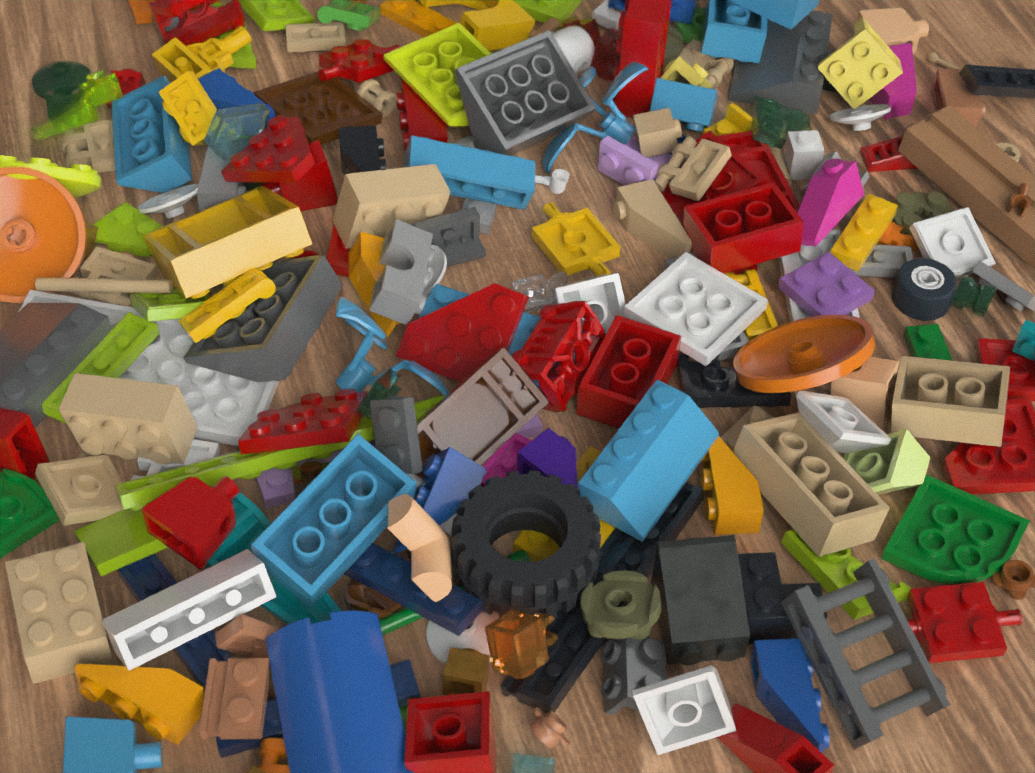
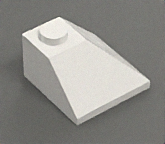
M619 273L603 274L553 289L557 304L586 301L600 321L605 333L608 332L616 315L625 317L624 306L626 304ZM583 317L581 318V333H584L582 325L585 319Z
M800 390L796 395L799 413L836 452L851 453L885 446L891 441V438L848 398Z
M712 665L632 690L633 697L658 755L736 731L727 694L717 669Z

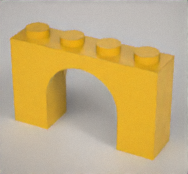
M418 0L425 7L459 4L477 9L475 11L463 12L460 24L488 51L505 49L529 39V33L533 30L535 19L514 0Z

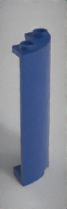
M364 611L330 612V620L311 624L308 617L291 623L265 638L290 773H414L406 769L404 763L406 736L378 614Z

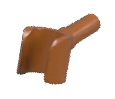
M1022 183L1018 194L1012 196L1006 208L1008 213L1015 206L1022 211L1020 217H1024L1030 206V200L1026 196L1028 184Z

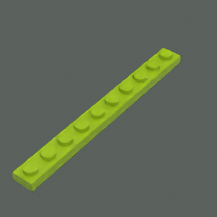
M448 394L415 402L416 421ZM372 414L362 418L349 442L241 455L240 451L116 484L117 497L124 510L130 508V510L137 511L142 510L144 506L189 477H197L210 487H213L224 476L231 480L236 478L248 480L259 477L262 471L275 467L279 470L289 469L298 464L297 461L304 459H325L330 457L333 451L344 449L358 434L367 442L375 440Z

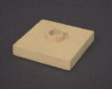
M107 454L37 464L35 474L63 526L100 520L124 510L118 500L115 485L123 483Z

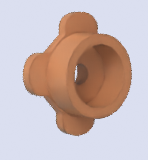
M536 707L533 712L537 718L530 724L533 733L550 749H553L559 742L567 747L570 741L564 735V732L568 729L565 722L555 712L550 710L545 714L540 708Z

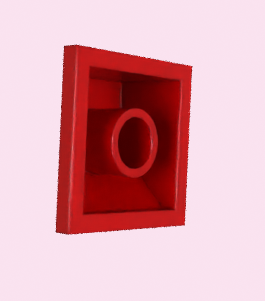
M490 691L408 699L404 762L406 769L414 773H496V746Z

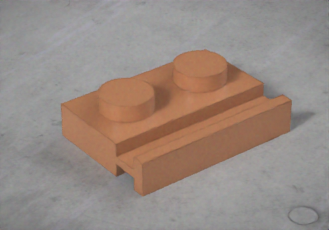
M210 658L199 728L202 739H208L209 736H220V739H262L271 672L269 658H228V662H217L216 658Z

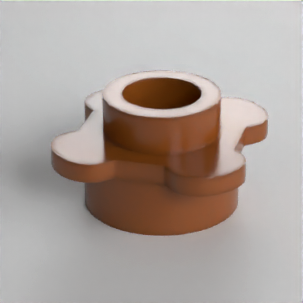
M1010 560L1004 564L1002 571L993 574L992 582L994 585L1002 587L1013 599L1021 600L1025 597L1026 591L1029 588H1035V574L1027 563L1021 560Z

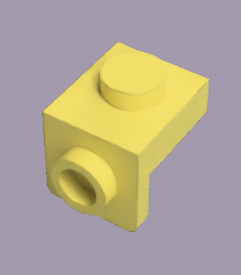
M680 56L667 64L663 71L664 74L660 78L678 82L684 77L695 86L710 88L713 85L705 78L709 73L697 62L691 65Z

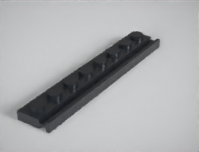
M685 483L643 542L615 528L600 548L598 573L595 582H593V587L597 583L604 581L603 575L614 571L638 572L646 576L648 580L653 572L657 542L676 540L703 501V488ZM577 599L576 607L567 613L559 610L557 611L556 618L546 622L500 685L504 696L512 695L517 698L518 702L532 708L538 707L546 714L550 710L553 712L557 710L606 640V637L597 638L589 633L588 626L582 615L581 600ZM619 602V605L615 607L627 606V602Z

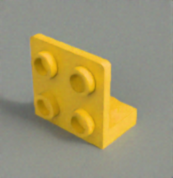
M193 71L185 72L159 91L163 99L164 109L176 119L180 126L181 136L192 146L207 145L210 136L226 126L225 121Z

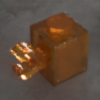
M512 609L484 627L493 670L511 675L514 678L523 679L532 675L536 669L548 662L547 646L554 644L558 636L555 633L545 631L548 624L554 621V616L545 613L530 615Z

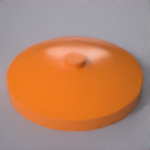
M4 167L0 168V301L23 303L30 290L37 291L35 287L36 278L74 277L85 255L87 228L83 212L77 200L59 181L31 168ZM24 174L37 177V179H17L6 175ZM41 291V292H47V293H53V294H54V293H56V292H58V291Z
M850 315L814 316L782 324L756 336L737 352L733 360V366L738 382L747 389L763 393L793 392L826 384L854 371L870 358L875 350L876 343L871 325L861 318Z

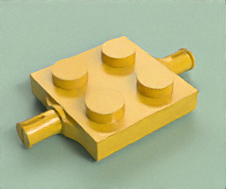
M553 202L546 203L542 210L549 217V220L532 227L531 237L563 277H567L585 269H591L596 276L610 274V271L603 263L619 257L621 247L589 208L586 207L575 212L561 213Z

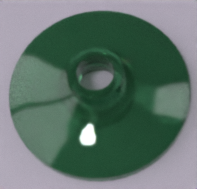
M75 61L49 63L37 70L32 77L34 92L41 98L50 101L76 99L85 94L93 84V76L90 69L84 64Z

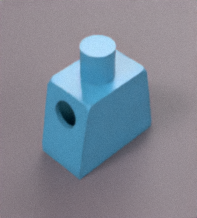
M66 717L63 773H139V769L163 767L162 743L139 744L134 722L120 719Z

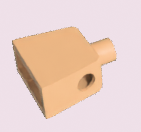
M902 8L858 11L857 21L864 17L889 47L910 43L913 55L916 53L919 38L927 37L929 33L926 20L913 21L905 9Z
M870 357L864 364L847 375L816 387L831 391L832 396L848 398L884 432L892 417V401L899 361Z

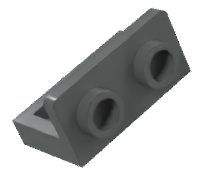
M475 207L414 223L415 227L433 234L431 245L439 247L445 253L447 258L446 267L486 256V250L479 239L480 214Z
M396 395L371 400L370 405L376 449L406 474L423 471L413 397H400Z
M647 636L639 640L633 638L610 639L604 644L601 652V659L603 661L602 695L604 696V713L613 715L624 706L639 711L632 690L666 680L664 642Z

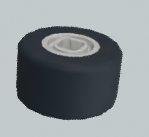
M928 258L912 259L905 262L898 270L892 299L895 306L912 319L922 321L936 320L943 317L949 311L956 292L957 279L953 271L937 260Z

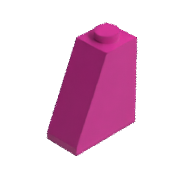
M910 43L889 47L900 59L903 73L869 98L873 105L886 104L891 106V111L882 116L884 120L911 114L917 88L913 50Z

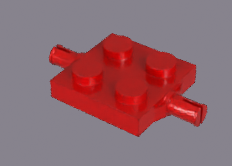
M357 39L353 41V44L347 46L332 47L331 51L319 54V66L324 68L318 71L319 79L325 82L335 77H342L360 83L394 71L393 68L384 60L383 55L401 46L395 44L388 48L379 47L372 44L370 40Z
M984 582L910 589L907 596L912 611V619L907 621L916 639L923 646L929 663L1004 656L1007 645L1001 627L1021 625L1023 621L1020 609L997 611L990 600Z

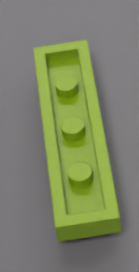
M128 312L41 404L44 414L67 424L58 409L74 373L119 378L159 335L158 324L151 321L148 322L146 319Z

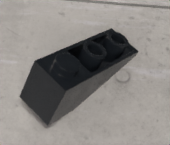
M376 126L339 127L341 170L344 175L386 169V159L379 158L385 156L384 139L377 138Z

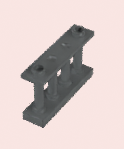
M875 558L867 561L853 572L857 580L856 582L819 597L813 595L808 585L794 591L781 602L854 750L883 736L880 723L920 705L926 717L950 705L946 697L944 684L935 676L890 588L887 574L879 567ZM865 595L875 617L835 634L832 632L824 617V612ZM883 632L894 654L855 671L850 669L842 653L843 648ZM902 668L912 691L875 708L869 706L861 691V686Z

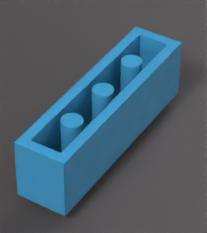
M411 136L404 154L403 167L436 164L451 192L450 195L525 210L535 191V161L416 136Z

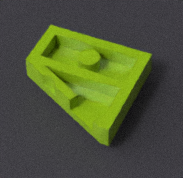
M126 202L92 224L99 227L95 243L107 244L110 251L130 252L133 255L142 257L151 256L142 235L164 227Z

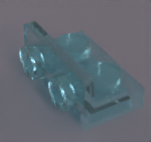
M263 103L216 110L204 142L218 157L223 160H230L233 155L241 152L249 144V140L253 136L262 132L270 110Z

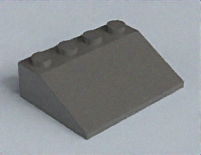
M811 11L791 30L767 19V35L760 62H741L736 59L729 101L752 104L755 99H761L764 106L817 114L824 75L818 69V64L827 57L833 14Z
M550 30L463 65L454 71L471 133L480 150H488L511 156L559 134L566 126L569 127L573 123L580 124L596 109Z
M324 254L273 262L271 267L262 270L266 277L274 282L276 286L275 293L268 299L258 298L246 307L240 316L229 319L219 326L211 337L201 339L197 343L193 342L183 357L186 363L255 382L286 380L292 373L294 365L307 348L308 342L316 329L321 325L322 319L330 306L335 302V298L343 286Z
M27 303L0 330V408L29 414L36 428L47 416L44 414L41 404L111 331L108 316L79 303Z

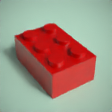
M775 182L685 206L683 228L692 241L691 249L696 257L721 273H727L800 252L804 221Z
M616 315L579 385L576 414L620 429L656 380L668 385L678 363L682 336Z

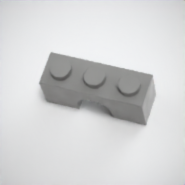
M398 219L394 221L383 240L379 263L386 267L374 285L369 311L408 325L414 313L418 315L421 313L426 302V295L422 293L431 275L427 268L435 252V249L431 248L432 233Z

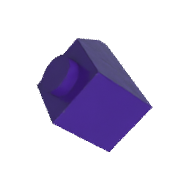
M547 428L518 451L517 471H519V474H529V470L540 471V476L549 477L552 474L562 478V484L567 485L571 483L578 488L576 448L565 437L559 436Z

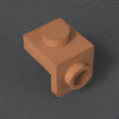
M241 614L215 634L217 648L247 658H269L265 638L277 631L278 627Z

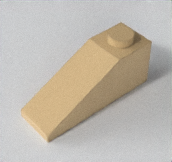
M653 179L617 187L616 201L613 202V212L616 219L621 220L627 232L668 258L682 256L685 252L691 253V239Z

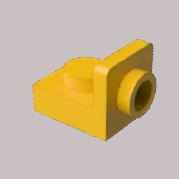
M731 103L727 105L725 118L704 129L702 135L709 130L716 136L751 131L752 117L737 105Z

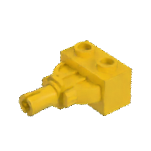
M239 26L221 40L211 37L204 43H195L185 46L175 37L152 53V57L160 76L165 75L170 83L187 71H193L198 79L218 68L225 73V69L234 63L231 55L251 43L252 38L242 26Z

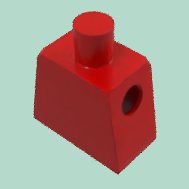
M319 140L310 143L311 153L316 164L297 183L265 182L259 184V186H264L299 207L300 212L337 205V193Z
M0 408V473H3V469H9L35 480L37 478L35 474L37 464L50 463L32 420L27 413Z
M226 476L221 478L213 487H210L197 477H189L142 508L147 532L201 570L235 528L236 518L231 501L240 493L239 488L233 480Z

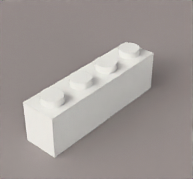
M247 549L103 619L102 622L116 655L126 668L131 670L275 598L276 594L264 563Z

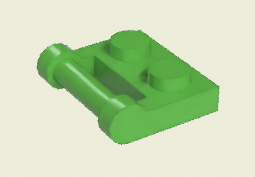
M332 0L329 5L319 8L317 17L324 24L336 20L348 23L347 27L350 29L363 31L364 28L370 27L380 19L382 8L351 0Z

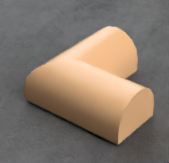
M402 494L388 501V529L411 551V580L432 601L437 602L446 597L452 589L450 536L410 495Z

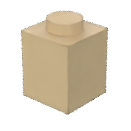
M670 108L633 115L640 154L645 157H652L671 153L677 146V138L682 137L679 119L673 120Z

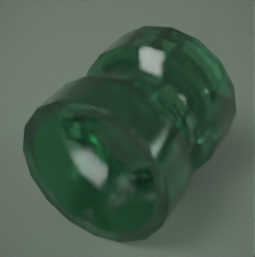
M964 275L955 292L952 306L959 309L971 307L973 314L984 318L996 287L987 283L980 287L973 278Z

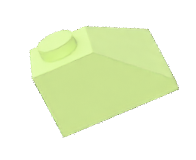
M907 429L887 434L891 438L888 445L844 454L843 459L877 495L912 488L924 482L930 456Z

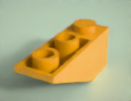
M360 232L348 253L349 279L369 311L374 285L386 267L379 263L385 238ZM369 311L373 320L385 332L387 337H389L396 325L399 326L401 324Z
M718 436L701 460L704 469H701L700 474L701 488H703V491H708L709 497L705 501L706 519L713 521L715 535L759 534L764 513L759 483Z
M80 663L74 667L79 684L78 690L85 698L95 703L99 700L110 706L119 718L136 721L143 725L144 729L152 737L158 740L165 738L178 745L201 717L205 695L204 688L172 669L135 667L128 670L126 666Z

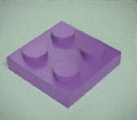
M830 252L784 275L779 279L778 288L811 317L846 315L871 301L875 292L873 288Z

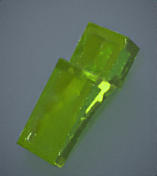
M99 70L85 75L87 81L78 84L80 91L66 107L48 120L29 128L33 140H42L98 120L99 116L95 107L123 97L115 73L104 74L103 70Z

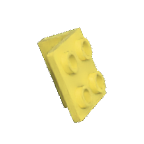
M864 17L853 24L855 35L818 64L820 72L853 109L859 107L903 73L900 59Z

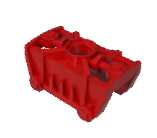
M158 0L149 2L156 26L165 44L175 37L185 46L204 43L211 37H217L229 30L234 31L239 26L245 27L243 11L238 0H232V2L219 8L211 6L216 3V0ZM200 4L198 9L194 11L188 10ZM177 17L180 20L178 26L165 32L164 28L171 24L172 18Z
M572 301L556 305L549 304L542 307L539 312L541 319L523 348L512 354V358L530 379L538 380L540 385L538 389L549 401L542 409L552 412H564L566 410L565 405L571 396L577 394V386L606 335L600 321L586 301ZM582 317L585 319V320L583 321V325H582V329H583V332H584V333H581V318H582Z

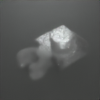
M558 272L548 280H545L542 274L511 281V289L529 296L524 312L535 311L549 304L554 305L555 294L553 289L566 284L567 274L566 272Z

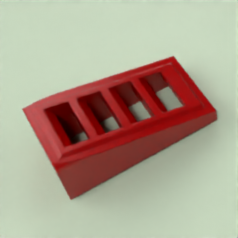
M902 136L860 148V154L868 172L917 169V167L898 151L903 139ZM875 155H879L880 159L876 160Z

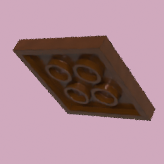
M318 71L253 92L258 99L272 107L276 116L299 117L304 126L309 144L319 140L322 145L339 139V127L376 126L382 122V112L335 77L325 82L321 81Z

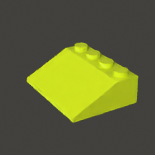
M460 23L383 55L384 60L448 126H469L454 71L491 53Z

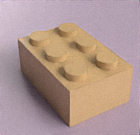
M436 164L345 174L332 221L345 248L349 249L353 246L360 232L385 238L396 219L414 226L415 222L442 216L451 192Z
M901 356L892 401L891 433L907 429L913 437L1001 447L1010 367Z
M74 373L58 409L82 451L91 455L109 454L127 460L141 457L151 459L159 464H184L198 430L178 385Z
M84 542L5 562L23 655L33 684L75 673L74 667L78 663L98 665L113 663Z

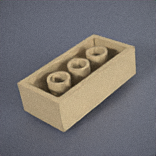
M799 412L743 425L733 453L757 479L760 492L818 557L875 540L890 507Z

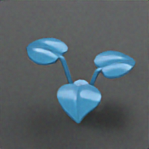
M632 61L613 80L602 100V104L605 106L608 104L614 114L611 111L605 112L591 99L596 107L595 110L603 117L599 123V126L602 128L601 131L573 123L569 127L566 126L551 141L542 158V166L548 174L551 173L553 162L577 130L598 136L601 139L610 136L622 144H626L635 132V127L625 120L626 116L619 111L613 102V98L633 78L648 70L646 66ZM592 66L585 70L579 78L584 88L595 76L596 70Z
M343 296L339 298L336 303V317H343L345 324L352 325L365 335L354 358L335 380L340 388L343 390L355 389L356 392H362L368 384L375 388L380 381L401 369H406L428 381L443 395L449 393L447 387L434 373L413 360L411 362L403 360L374 377L373 373L376 368L365 357L374 342L386 350L388 347V343L385 340L387 335L355 303Z

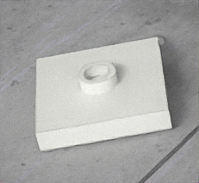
M969 207L915 222L909 227L923 258L937 260L945 264L953 271L956 278L974 273L972 271L979 261H982L989 267L995 264L994 258Z

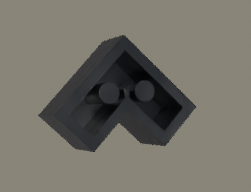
M775 552L738 554L750 631L748 645L760 640L798 638L781 602L794 591L808 585L813 595L817 597L822 596L821 584H782ZM827 611L824 612L825 619H827L828 616Z

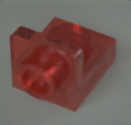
M609 29L599 39L590 66L595 68V74L599 78L613 82L616 60L614 59L617 55V45L615 44L619 33Z

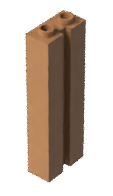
M949 105L937 112H931L925 119L916 124L911 123L902 133L903 139L898 151L963 208L969 207L972 216L1035 269V177ZM1022 183L1028 184L1026 196L1030 200V206L1024 217H1020L1022 211L1018 207H1012L1009 213L1006 211L1012 196L1018 194Z

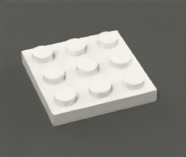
M685 252L624 306V316L628 319L681 335L680 351L707 366L766 310L768 299Z

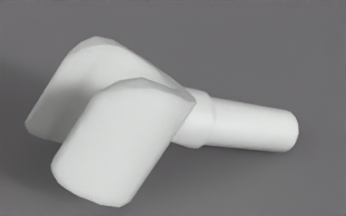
M556 169L551 177L535 175V183L547 185L553 193L560 194L565 190L570 175L566 170Z

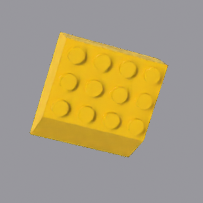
M259 186L142 235L163 277L166 280H172L173 287L185 298L191 297L192 299L207 295L211 291L210 288L221 283L229 285L250 269L257 268L262 271L271 267L274 260L283 256L285 258L298 256L304 252V247L312 244L299 207L264 186Z

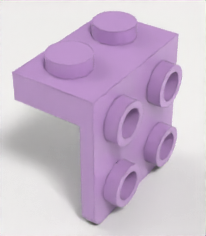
M607 136L600 141L598 171L624 186L650 179L655 181L658 177V170L663 164H667L670 161L672 155L666 153L645 157L640 154L636 137L631 138L626 144H622Z

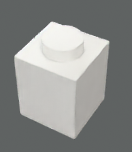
M818 130L792 131L787 133L783 158L791 180L810 179L822 162L825 150Z

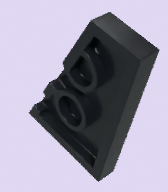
M679 354L677 371L681 391L688 394L699 408L753 407L754 405L766 407L790 406L791 392L763 393L747 389L738 382L735 370L721 367L720 361L712 360L705 366L698 362L689 361L688 355Z

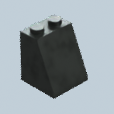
M727 535L657 542L651 585L653 587L656 585L660 592L661 614L658 623L668 665L682 664L690 666L702 661L721 660L728 662L745 657L750 631L735 536Z

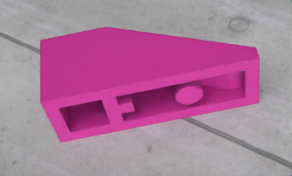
M839 158L830 159L812 176L798 210V215L804 221L801 245L817 246L864 195L856 161H842Z

